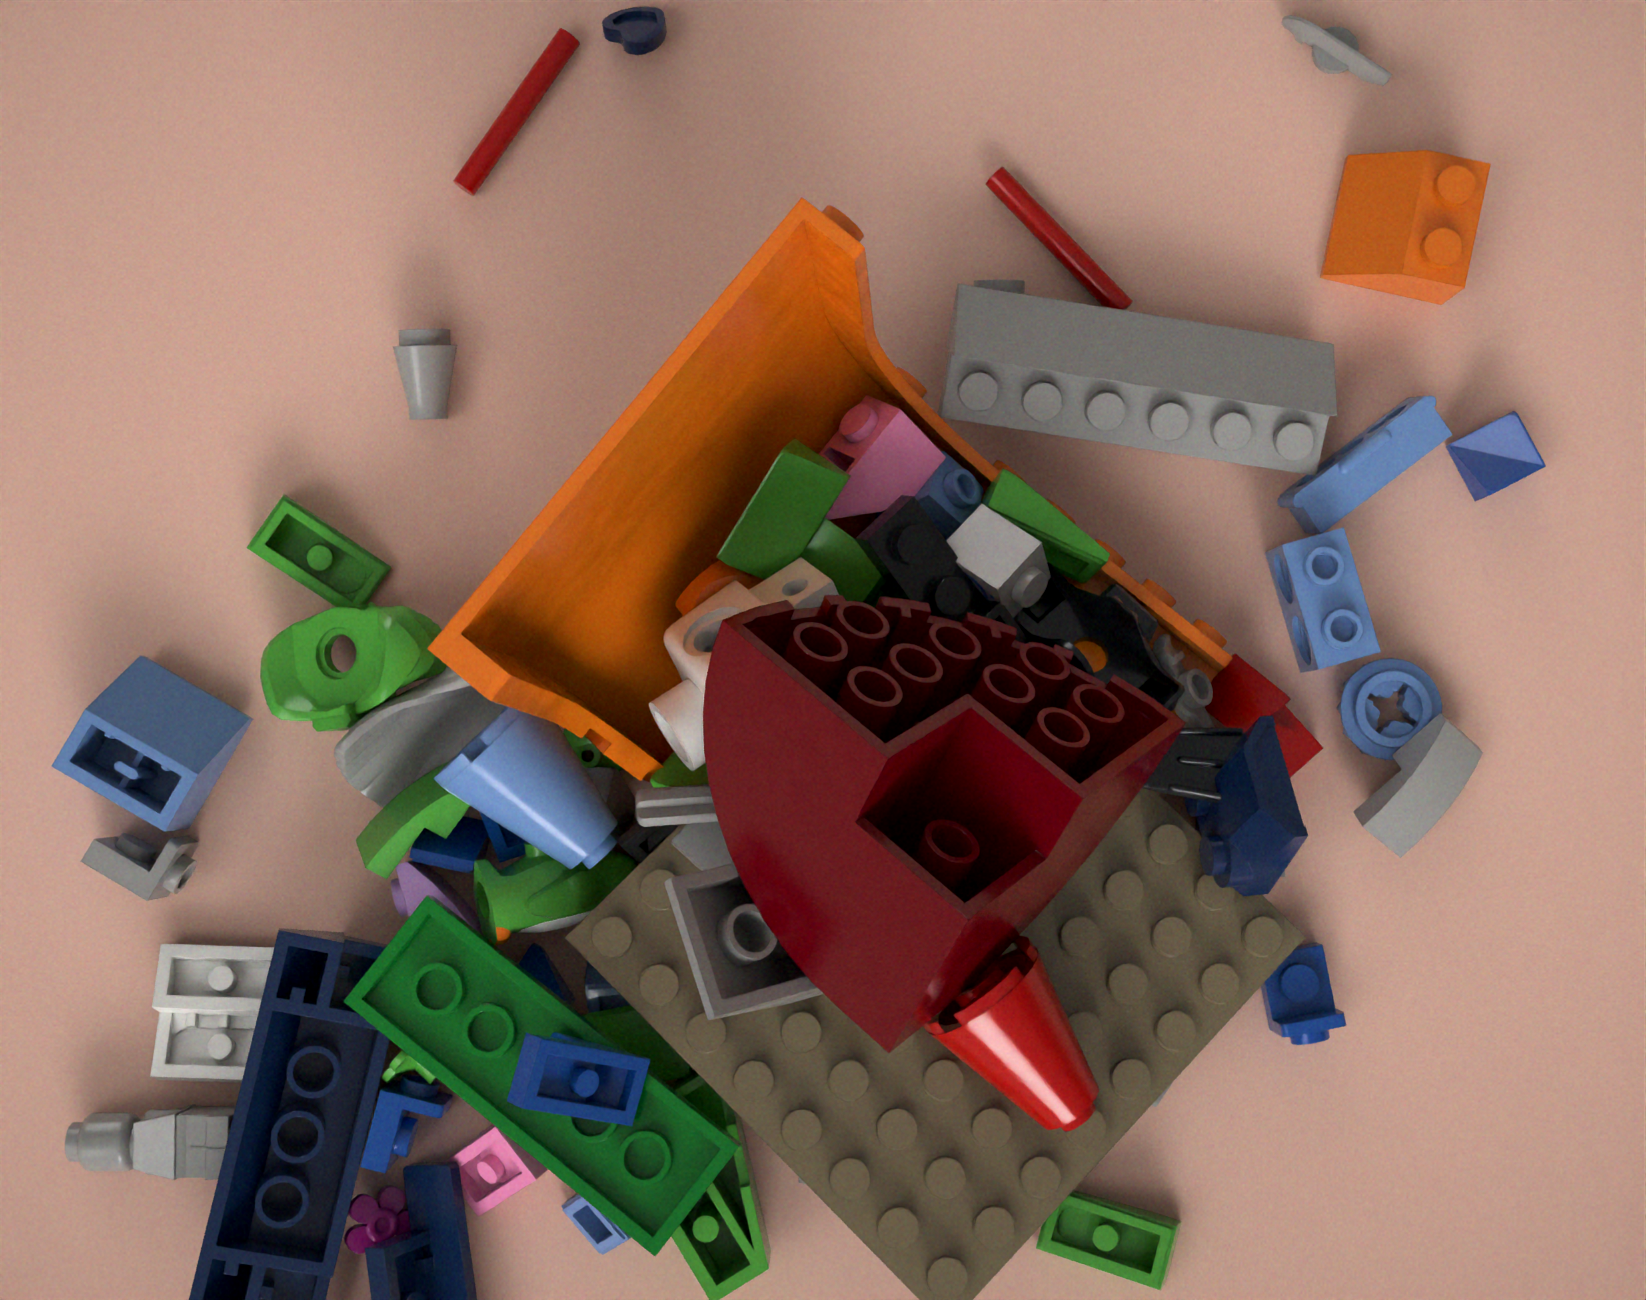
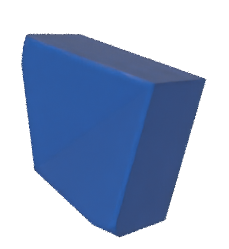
M1515 411L1445 446L1474 501L1490 496L1546 467L1524 424Z

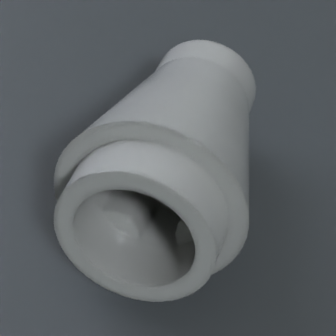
M450 329L398 330L399 346H393L409 406V420L448 419L447 404L457 345H451Z

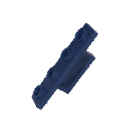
M419 1162L405 1166L403 1168V1177L411 1230L365 1248L371 1300H477L459 1165L456 1162Z

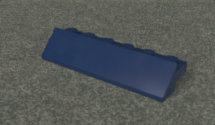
M279 928L189 1300H326L330 1279L334 1275L390 1039L343 1001L388 944L344 936V932Z

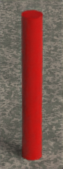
M559 28L459 171L453 182L471 196L476 194L580 45V42L572 34Z
M1004 167L998 169L988 179L985 185L1103 307L1126 310L1133 301Z

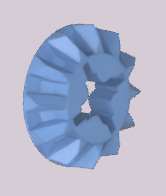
M1388 658L1362 665L1352 677L1344 682V690L1337 710L1341 715L1343 734L1360 749L1361 753L1379 759L1395 760L1392 754L1437 715L1442 713V702L1435 683L1424 670L1411 662ZM1402 687L1397 695L1399 700L1396 708L1403 713L1402 717L1411 723L1388 720L1375 731L1379 724L1377 720L1380 716V711L1377 707L1373 706L1374 702L1367 697L1386 699L1391 697L1394 692H1398Z

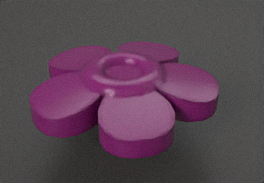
M386 1185L380 1189L376 1200L365 1193L353 1198L348 1214L353 1220L362 1224L354 1225L346 1231L344 1240L349 1250L356 1254L365 1253L366 1247L411 1230L408 1209H402L406 1196L401 1189L392 1185Z

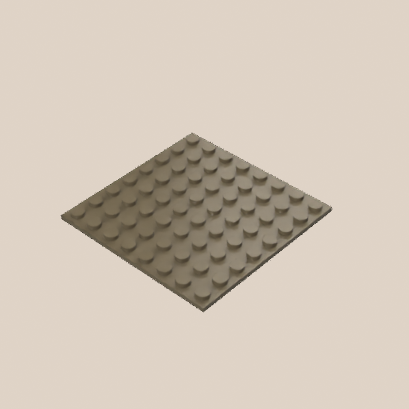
M1141 788L1086 861L1042 912L1019 935L1029 937L1038 949L1099 1087V1093L1093 1102L1096 1105L1093 1115L1078 1128L1066 1132L1061 1127L1055 1130L1044 1129L930 1035L923 1026L892 1052L888 1053L843 1013L825 994L791 1004L708 1020L664 884L669 878L701 871L671 844L672 839L686 824H680L565 937L919 1300H973L1305 939V936L1263 895L1242 896L1233 887H1219L1213 876H1207L1203 871L1200 861L1199 848L1202 836L1156 791ZM1012 943L1001 955L1017 948Z

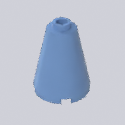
M506 707L497 718L477 734L433 778L443 789L569 869L574 868L580 862L588 869H591L617 843V840L610 834L618 824L617 820L559 725L549 720Z

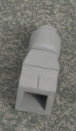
M194 1104L174 1110L151 1109L146 1112L141 1120L134 1113H91L83 1122H73L69 1126L65 1138V1154L68 1161L80 1162L87 1171H130L134 1169L145 1172L148 1175H157L172 1180L177 1178L218 1180L236 1106H196Z

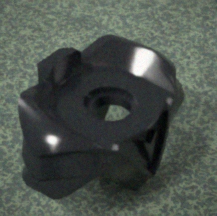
M1047 562L1051 578L1048 580L1044 593L1036 603L1027 608L1023 607L1014 617V620L1030 642L1042 643L1052 648L1055 644L1074 652L1069 664L1107 684L1113 674H1115L1172 712L1178 700L1185 692V688L1164 670L1149 645L1158 627L1157 619L1118 584H1111L1100 595L1076 588L1051 563ZM1088 641L1100 646L1106 656L1104 668L1098 672H1093L1088 660L1074 646L1075 644Z

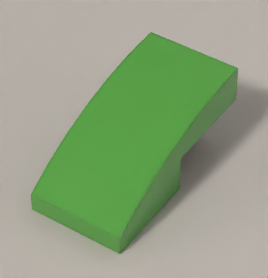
M449 762L423 775L401 791L369 822L357 837L356 843L365 868L387 879L424 828L445 839L449 836L470 807V805L443 789L433 779Z

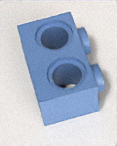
M1344 527L1282 544L1265 552L1300 673L1323 669L1381 652Z

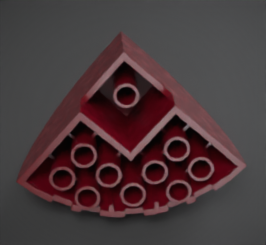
M825 595L820 607L795 609L788 600L754 607L722 620L712 648L705 681L703 706L704 754L709 787L717 819L730 856L748 894L784 950L817 988L883 1049L890 1053L971 985L1042 912L1124 813L1168 752L1186 722L1152 697L1113 674L1107 684L1069 664L1074 652L1056 644L1052 648L1042 643L1030 642L1024 644L1016 641L1017 628L967 612L963 622L960 623L931 616L929 603L879 597L874 608L859 601H846L843 595Z

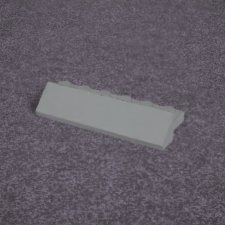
M957 284L946 346L949 352L938 415L941 418L1316 476L1329 416L1337 417L1333 344L967 284Z

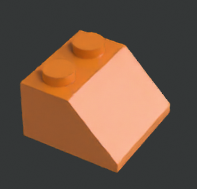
M1431 150L1348 155L1343 166L1320 278L1442 305L1465 288L1491 164Z

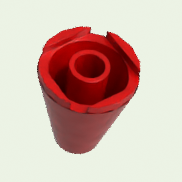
M1018 936L1013 942L1017 949L1000 955L971 985L923 1027L930 1035L1044 1129L1055 1130L1061 1127L1063 1131H1071L1084 1124L1095 1112L1096 1105L1093 1102L1099 1093V1087L1038 949L1029 937Z

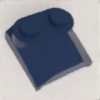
M1273 715L1260 716L1232 748L1225 763L1215 776L1217 792L1221 793V800L1219 802L1213 803L1184 797L1189 815L1197 817L1202 838L1199 852L1204 873L1207 876H1213L1219 887H1233L1242 896L1269 894L1308 837L1275 730Z

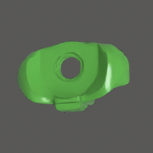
M374 602L351 607H334L296 622L277 634L263 651L260 679L266 703L271 713L277 718L289 721H312V726L317 732L350 730L370 711L396 697V691L412 682L438 675L445 670L446 664L427 649L442 629L430 618L403 605L377 606ZM342 635L350 637L356 648L355 662L346 672L338 670L331 658L332 646L337 638Z

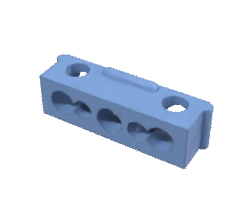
M1418 396L1405 399L1318 465L1316 476L1306 474L1281 493L1277 500L1278 505L1290 510L1305 533L1321 534L1453 435L1434 408L1436 406V398L1434 396Z

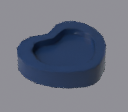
M656 7L623 9L608 15L602 21L605 39L622 44L624 51L633 55H642L654 51L661 46L667 33L664 12Z

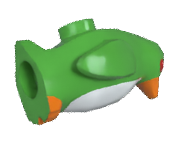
M526 841L524 842L526 855L501 870H498L488 859L475 860L474 899L482 934L493 945L500 946L506 943L513 933H543L578 924L638 864L629 855L609 851L591 869H588L582 862L569 869Z

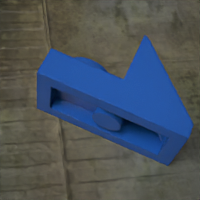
M526 1032L507 1102L522 1109L633 1126L651 1059L562 1033L554 1032L548 1037Z

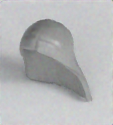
M446 666L442 673L432 676L420 685L406 690L381 704L351 727L334 749V757L337 760L336 765L348 783L377 803V805L384 808L401 791L420 777L451 761L477 734L497 718L507 706L488 700L451 668Z

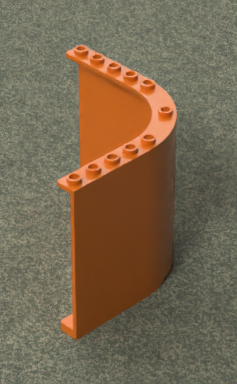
M801 197L427 649L488 700L554 722L581 739L585 736L599 751L639 781L644 779L649 783L651 776L664 767L662 764L674 752L655 722L648 703L682 682L664 645L663 639L666 629L682 617V614L675 605L676 601L699 574L719 561L716 558L717 554L775 459L789 442L795 438L819 454L838 431L844 415L868 395L901 409L940 451H945L961 467L968 470L983 487L982 498L1002 468L1015 474L1024 481V479L1000 460H996L991 465L922 399L927 393L926 388L910 373L893 365L882 349L874 330L866 252L864 246L860 243L864 237L862 231L849 217L835 207L827 205L821 212ZM1046 499L1063 515H1065L1069 520L1076 524L1075 520L1064 509H1062L1059 505L1052 502L1051 500ZM877 512L830 519L829 521L855 539L874 521ZM1095 539V541L1108 551L1110 556L1107 563L1094 576L1082 584L1061 574L1076 588L1097 595L1104 592L1111 584L1121 586L1158 621V627L1149 643L1152 651L1154 642L1162 634L1170 635L1171 645L1176 650H1182L1185 658L1181 660L1184 669H1199L1208 677L1210 682L1233 659L1230 654L1222 649L1226 645L1227 640L1217 630L1200 619H1196L1193 624L1185 620L1172 609L1176 604V600L1172 595L1150 579L1146 578L1142 584L1137 582L1121 569L1126 563L1124 558L1099 539ZM1088 641L1079 642L1074 645L1088 660L1093 672H1098L1104 668L1106 656L1100 646ZM1174 709V710L1172 711V713H1174L1176 716H1178V714L1176 713V711H1175V709Z

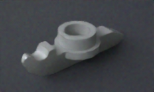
M1292 15L1283 17L1282 25L1294 35L1295 40L1301 44L1305 42L1312 47L1313 62L1320 71L1328 74H1340L1348 70L1366 82L1384 86L1391 78L1392 74L1359 53L1357 39L1349 30L1342 27H1330L1324 30L1301 17Z
M1162 634L1154 642L1153 653L1164 670L1185 688V692L1174 708L1179 718L1186 722L1184 727L1214 728V724L1205 709V706L1209 705L1213 698V689L1208 677L1199 669H1184L1181 660L1185 658L1183 651L1176 650L1171 645L1170 635Z

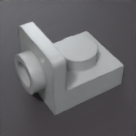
M122 833L119 838L115 836L93 839L80 862L146 901L168 897L170 892L177 894L182 890L196 868L197 861L191 857L196 851L199 842L190 836L170 838L157 860H155L153 857L157 850L153 846L133 835Z

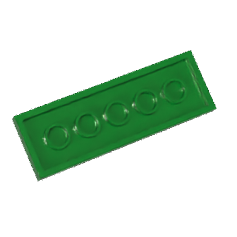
M427 895L343 1001L653 1256L660 1252L741 1145L738 1140L649 1069L633 1126L522 1109L507 1102L526 1032L548 1037L552 1033L557 1032L622 1051L626 1050L434 896Z

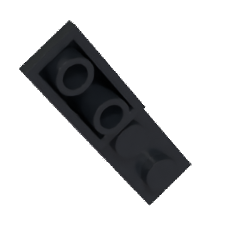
M901 495L855 538L886 581L880 587L886 597L929 603L931 616L960 623L963 622L967 612L987 617L1017 628L1015 640L1024 644L1030 643L1004 604L986 600L955 562L958 559L957 555L915 496Z

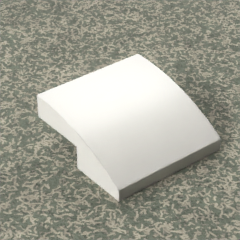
M161 944L152 1008L159 1011L150 1077L157 1080L242 1082L274 947Z

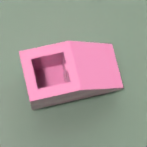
M866 395L858 405L851 408L844 415L838 431L819 453V455L851 475L825 518L830 520L885 511L901 495L916 496L945 460L946 456L901 409Z

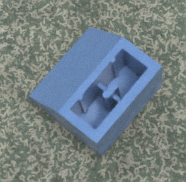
M140 655L84 710L52 767L164 832L189 829L253 718L151 659Z

